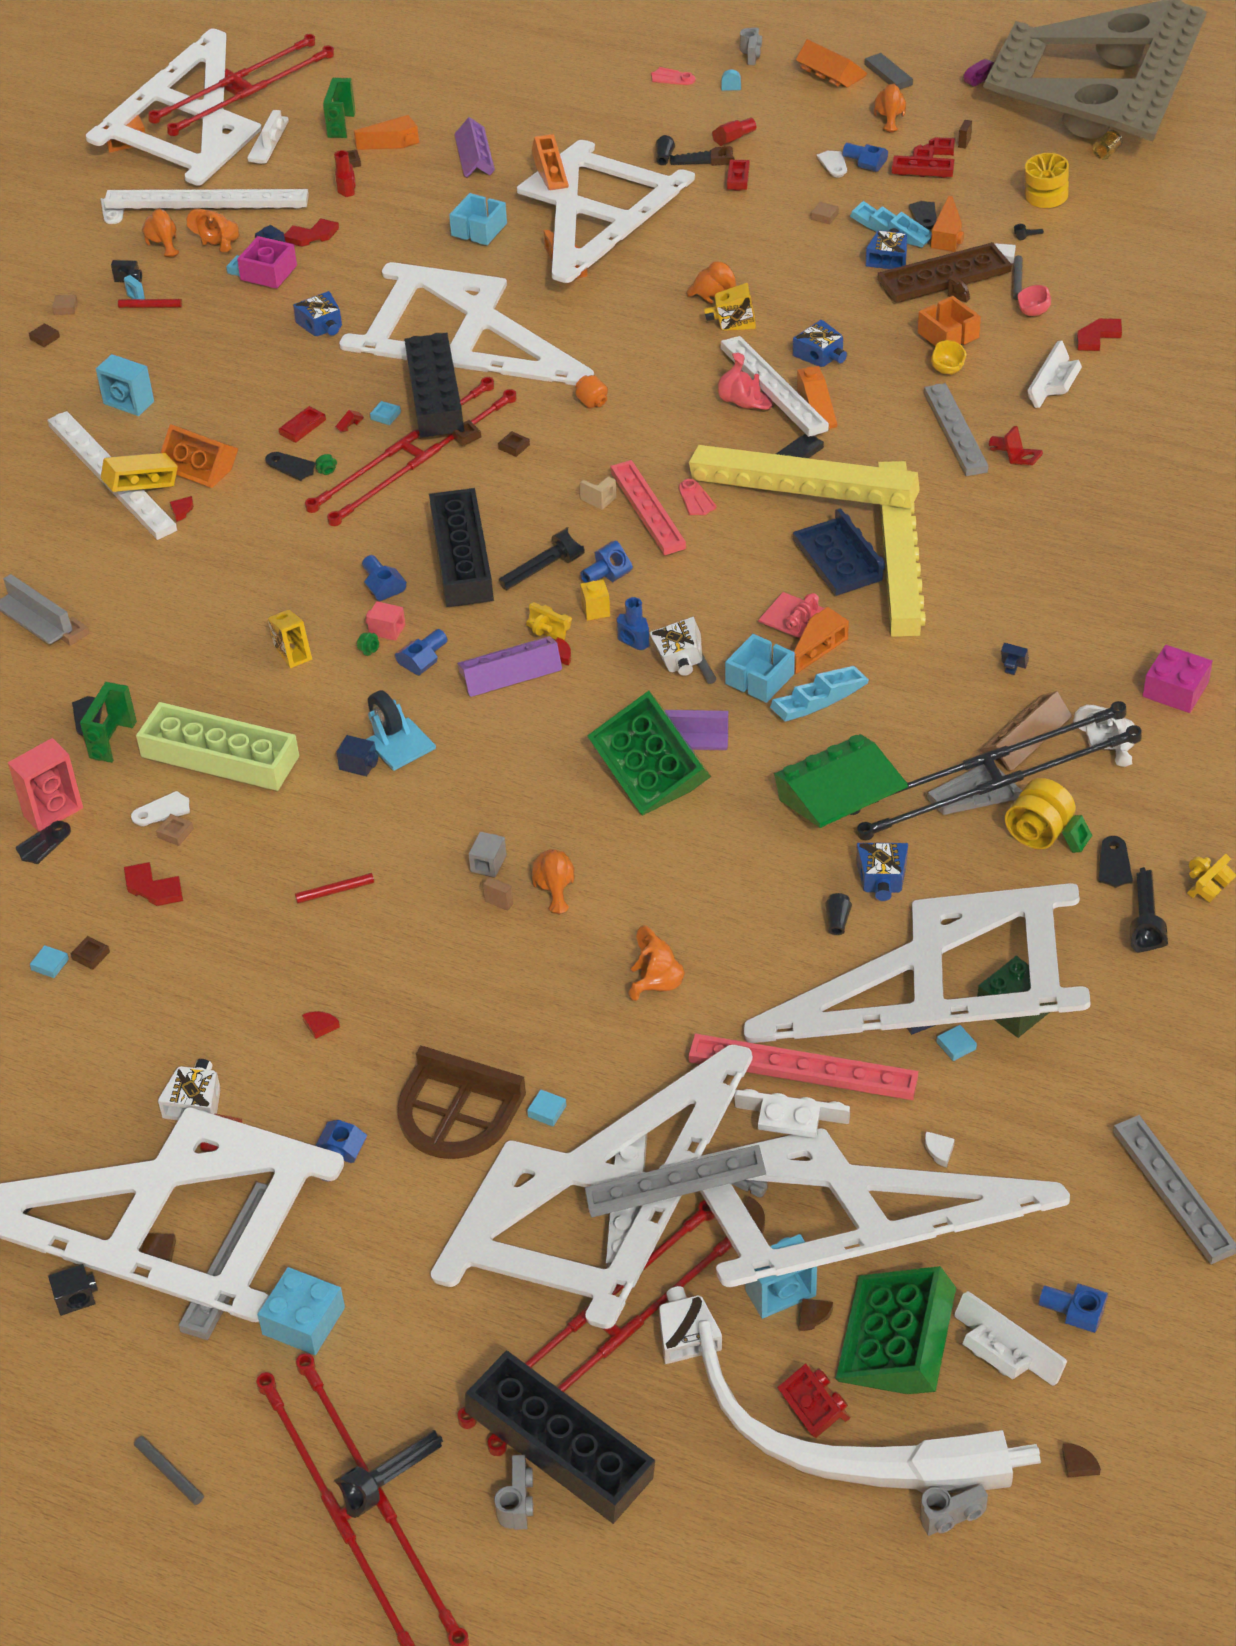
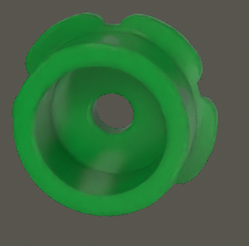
M330 454L321 455L316 459V470L320 474L329 475L334 472L337 460Z
M370 632L361 634L357 640L358 650L362 651L365 656H370L379 648L378 636Z

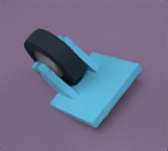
M379 690L368 697L370 710L368 717L372 723L374 735L366 740L375 742L376 753L393 771L436 749V745L409 717L405 719L400 704H396V700H392L385 691Z

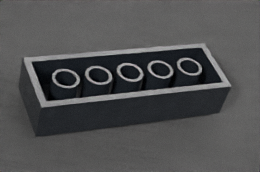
M434 333L432 335L405 338L404 342L420 438L450 434L454 430L465 431L448 333Z
M475 488L430 493L431 517L446 607L494 601L491 572Z
M507 1350L465 1393V1412L521 1455H525V1458L612 1524L616 1522L653 1480L655 1459Z

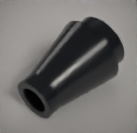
M663 135L656 141V162L659 165H666L675 149L674 140L670 136Z
M834 893L825 902L829 925L828 931L832 935H842L845 932L852 903L847 895Z

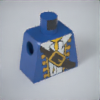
M892 228L889 231H877L866 248V267L893 269L905 266L907 234L900 233L896 228Z
M330 291L293 304L296 323L313 336H320L325 333L335 335L339 332V328L342 326L340 309Z
M823 320L816 322L793 338V356L819 367H824L833 360L843 363L847 357V352L843 350V336Z
M857 843L856 864L863 891L875 892L876 899L880 901H887L891 898V893L902 891L907 866L908 843Z

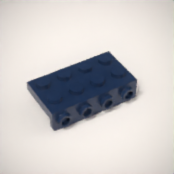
M841 508L835 510L834 519L793 532V541L835 596L883 580V570L885 569L883 558L877 555L872 544L866 541L861 530L855 527L850 516L845 514Z

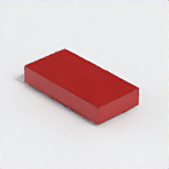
M308 406L281 426L279 434L297 443L326 421V416L324 413Z

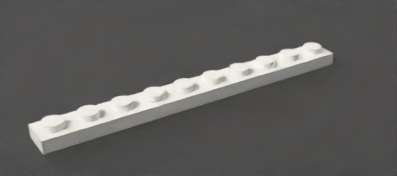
M308 189L107 190L104 203L105 208L280 209L285 207L299 209L307 207L309 193Z
M67 411L48 419L49 427L110 490L100 477L103 459L111 456ZM143 489L112 492L157 540L177 531L176 523Z

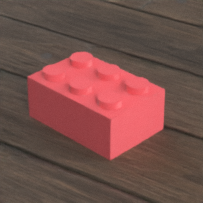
M53 738L8 762L23 816L38 832L53 822L61 821L83 809L69 754Z

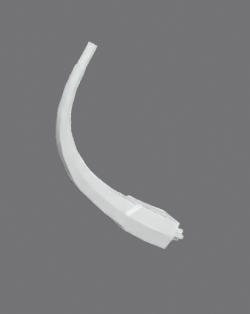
M708 1321L698 1324L703 1362L710 1386L721 1410L738 1432L765 1454L802 1472L822 1478L877 1487L917 1489L922 1493L932 1487L943 1488L948 1493H960L981 1484L985 1490L1011 1487L1013 1479L1012 1468L1041 1463L1037 1444L1008 1448L1003 1430L960 1437L924 1440L915 1446L892 1447L831 1446L807 1442L778 1433L752 1418L738 1404L722 1375L717 1351L714 1347L711 1324Z

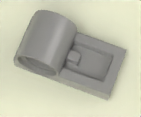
M745 28L740 31V51L748 54V65H755L756 59L760 58L762 36L759 35V28Z
M525 1455L512 1456V1486L501 1488L495 1495L497 1520L500 1525L509 1529H528L527 1517L533 1516V1496H527V1487H533V1468H527ZM508 1505L517 1506L511 1510L504 1509Z
M982 1484L953 1497L940 1487L927 1489L922 1495L920 1513L922 1526L927 1535L930 1536L937 1532L945 1533L951 1530L955 1524L979 1518L986 1511L988 1494ZM931 1506H938V1507H940L942 1510H940V1511H934V1510L930 1509L929 1507H931Z

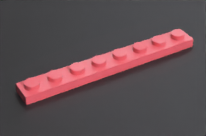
M701 1034L694 1035L689 1053L690 1063L702 1064L728 1045L743 1046L749 1048L753 1056L746 1071L749 1073L907 1100H914L919 1071Z

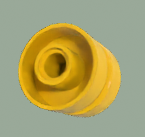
M1041 153L1027 160L1025 164V198L1029 204L1039 208H1053L1067 200L1069 196V163L1065 157L1056 153Z
M1046 778L1033 779L1026 785L1019 797L1006 812V827L1011 835L1020 843L1033 849H1047L1055 842L1062 829L1066 827L1075 814V802L1070 793L1057 782Z

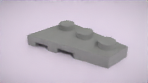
M984 764L929 791L928 800L933 804L974 789L977 785L991 781L992 778ZM1013 783L982 795L977 794L938 808V810L943 815L1012 801L1019 797L1022 790Z

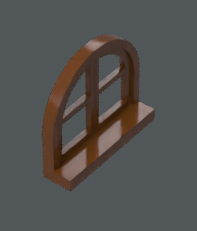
M420 1045L416 1052L417 1066L400 1094L397 1107L400 1128L405 1138L419 1151L444 1159L466 1158L489 1149L505 1134L526 1095L524 1076ZM428 1078L460 1088L449 1109L416 1100ZM471 1092L503 1101L492 1123L460 1113ZM413 1107L444 1116L433 1138L423 1133L413 1119ZM455 1120L486 1129L481 1134L465 1141H444Z

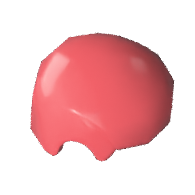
M1032 285L1024 288L1017 296L1019 308L1027 316H1039L1045 313L1051 305L1049 289L1043 285Z

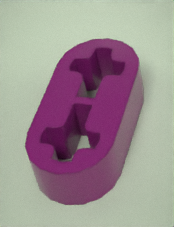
M983 59L970 66L964 74V82L971 86H977L984 82L994 62Z

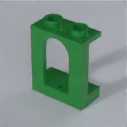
M332 78L323 102L328 138H347L345 116L354 117L356 113L352 78Z
M105 681L82 718L80 725L89 758L112 763L114 759L109 743L111 736L118 726L128 728L135 726L137 720L129 686ZM105 702L108 713L107 718L103 724L93 722Z

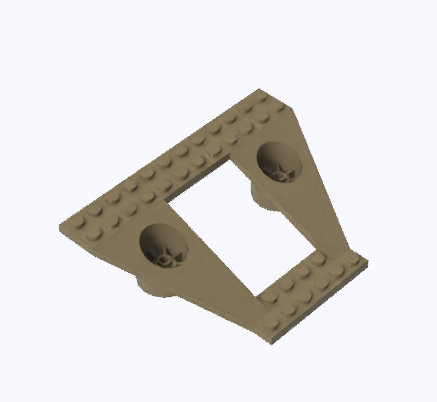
M1161 0L1034 28L1026 23L1015 21L985 80L983 88L1063 112L1062 121L1065 127L1080 137L1098 139L1104 137L1108 133L1109 128L1113 127L1153 142L1207 11L1197 6L1193 7L1185 4L1181 0ZM1047 44H1096L1098 55L1105 61L1117 66L1137 64L1141 59L1145 45L1151 44L1136 79L1032 78Z

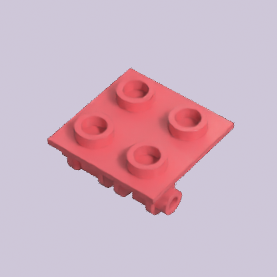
M782 592L758 622L801 638L810 618L825 608L818 606L819 597L815 593L807 594L805 600Z

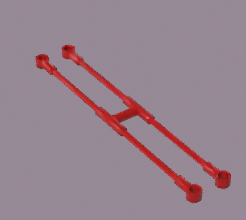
M306 34L304 39L294 43L293 46L247 69L243 68L170 107L166 106L158 111H149L148 120L150 123L157 124L160 122V118L170 114L171 111L233 82L244 89L238 92L237 95L189 119L186 118L178 123H169L167 125L168 135L177 136L180 130L190 126L191 123L232 102L244 99L264 89L268 84L312 62L320 61L323 58H332L334 56V48L326 45L322 51L314 54L311 58L254 85L242 79L250 72L294 50H300L306 46H314L315 36L313 34Z
M491 377L482 378L481 384L460 400L461 406L485 391L493 390L494 379ZM513 389L505 390L500 399L492 403L491 407L472 419L471 422L475 425L493 411H498L508 403H514L517 399L516 391ZM419 429L413 430L387 448L383 454L331 490H326L316 498H308L305 501L306 511L309 513L317 512L320 509L319 506L331 499L333 494L401 449L415 456L405 467L352 504L346 505L339 511L330 512L327 515L329 525L338 526L342 523V519L352 513L356 507L409 470H414L441 451L443 446L455 438L451 434L441 442L435 443L423 451L411 444L420 435Z
M705 1200L700 1202L698 1211L683 1223V1227L651 1254L643 1271L687 1232L690 1233L702 1222L711 1221L715 1218L712 1211H703L710 1209ZM727 1236L713 1247V1251L671 1288L677 1286L684 1287L713 1260L721 1257L733 1246ZM617 1284L612 1295H616L624 1286ZM667 1292L643 1313L633 1317L622 1328L614 1324L611 1328L603 1329L611 1338L597 1349L598 1352L557 1388L563 1392L566 1391L602 1358H607L633 1333L644 1325V1321L657 1311L659 1306L668 1301ZM589 1305L568 1322L564 1330L525 1362V1364L532 1368L572 1332H577V1330L587 1323L585 1314ZM465 1407L458 1411V1422L462 1428L471 1429L476 1425L477 1421L474 1418L469 1420L462 1419L468 1415L465 1412ZM495 1434L488 1438V1450L491 1455L501 1456L506 1452L507 1443ZM497 1442L502 1443V1445L497 1448L492 1446L494 1443Z
M308 1353L299 1355L296 1359L298 1372L306 1377L312 1390L317 1392L357 1466L367 1472L371 1471L366 1466L323 1388L324 1384L315 1369L313 1356ZM304 1363H310L308 1366H301ZM268 1372L260 1374L256 1380L258 1391L267 1397L274 1411H277L322 1494L321 1499L345 1544L350 1546L398 1635V1643L400 1646H415L409 1633L404 1631L356 1542V1535L348 1522L353 1517L347 1514L346 1507L341 1509L332 1491H329L287 1415L284 1409V1402L276 1389L274 1376ZM264 1382H271L267 1386L262 1385ZM380 1487L378 1489L380 1500L377 1507L386 1523L391 1525L439 1612L438 1617L449 1635V1645L469 1646L467 1631L458 1626L451 1611L444 1606L400 1527L393 1507ZM457 1637L464 1638V1641L461 1643H455L454 1639Z

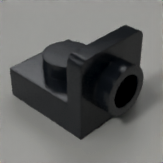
M112 261L111 268L114 282H124V278L129 275L142 282V270L139 269L137 261Z

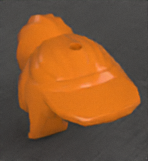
M890 84L877 95L874 103V114L877 116L878 111L881 115L887 116V123L883 130L894 132L898 130L895 125L896 115L901 113L902 117L905 115L906 100L899 87L895 84Z
M158 208L153 211L152 215L146 218L143 224L142 232L145 236V241L149 246L150 242L148 239L156 243L163 242L166 248L164 256L175 257L179 254V251L174 248L172 243L173 236L174 238L177 236L175 223L166 211Z
M193 209L186 218L187 227L192 232L199 234L202 245L207 243L212 245L220 244L219 250L221 252L231 250L230 242H234L240 235L235 221L226 219L225 216L211 210Z
M713 262L709 267L698 273L694 283L688 288L687 295L691 297L698 294L712 304L713 300L709 296L715 297L716 293L736 286L735 275L726 263Z
M549 849L540 853L533 862V885L537 888L538 884L542 889L549 890L552 893L553 901L548 908L549 911L559 915L563 914L569 908L564 901L563 892L570 882L571 884L574 882V867L565 852Z
M642 925L638 929L636 936L639 948L641 949V955H639V960L631 967L633 972L641 969V980L634 982L628 992L630 999L637 1001L640 993L645 990L663 992L677 988L681 985L685 975L684 968L675 960L671 947L661 940L660 937L656 936L647 925Z

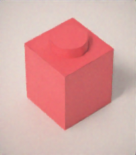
M376 601L373 608L366 614L365 621L368 624L369 632L375 633L378 637L396 641L405 627L403 607Z

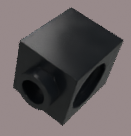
M84 1264L48 1275L60 1316L96 1304L93 1292L98 1291L93 1273L87 1275Z

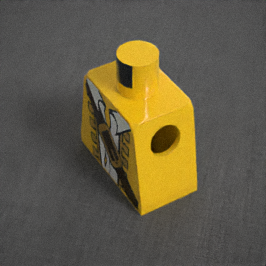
M748 283L716 293V306L704 308L706 321L719 319L721 330L757 329Z
M291 610L283 611L268 618L273 644L289 668L312 660L302 619ZM289 644L295 645V648L292 649Z

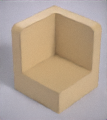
M608 476L599 485H593L582 480L580 482L581 500L603 510L617 498L616 480Z

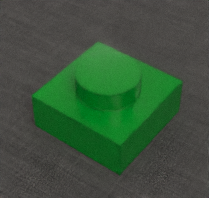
M1073 815L1062 831L1072 853L1082 852L1093 836L1082 815Z

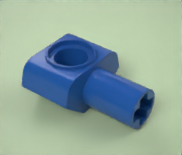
M846 143L843 148V156L858 160V167L878 172L887 161L888 150L868 144L863 147Z
M611 541L594 552L596 562L582 570L580 576L584 583L600 580L604 576L611 582H615L631 572L633 566L618 541ZM610 558L614 560L615 566L611 563Z
M369 555L363 559L362 566L369 574L364 581L365 585L378 601L402 593L406 589V580L395 568L383 566L374 555Z
M631 597L625 601V614H619L617 617V637L619 641L637 650H644L650 646L649 627L646 618L643 617L641 599Z
M436 629L422 641L416 639L408 643L395 653V658L401 666L420 676L437 662L438 656L435 654V651L447 643V636L442 630Z
M341 1120L329 1121L316 1146L339 1153L343 1156L344 1161L354 1163L366 1140L367 1134L353 1124ZM339 1139H346L345 1141L341 1142L337 1141Z
M1079 1283L1074 1294L1044 1285L1039 1306L1067 1314L1066 1324L1095 1333L1104 1312L1108 1293Z

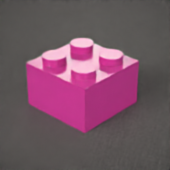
M257 236L237 258L241 280L271 288H278L297 266L294 244Z
M1165 644L1146 674L1143 697L1191 713L1209 683L1213 660Z

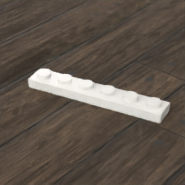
M647 1134L617 1153L614 1165L645 1172ZM642 1205L610 1213L606 1257L607 1268L611 1266Z

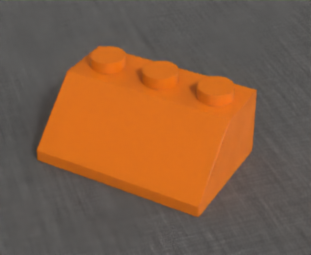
M806 39L796 58V61L802 64L801 69L808 73L814 71V75L823 80L827 77L830 79L829 82L837 87L840 84L849 87L867 75L866 71L850 59Z
M170 424L161 453H166L178 466L176 475L213 488L232 470L239 448Z

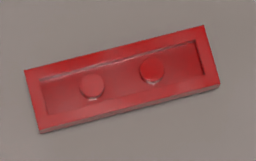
M894 155L892 174L919 175L921 177L938 176L941 178L953 177L955 159Z

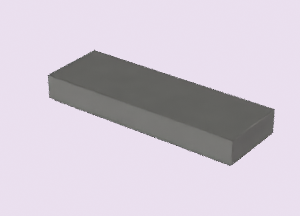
M882 53L865 58V65L889 85L895 84L899 89L913 85V78Z

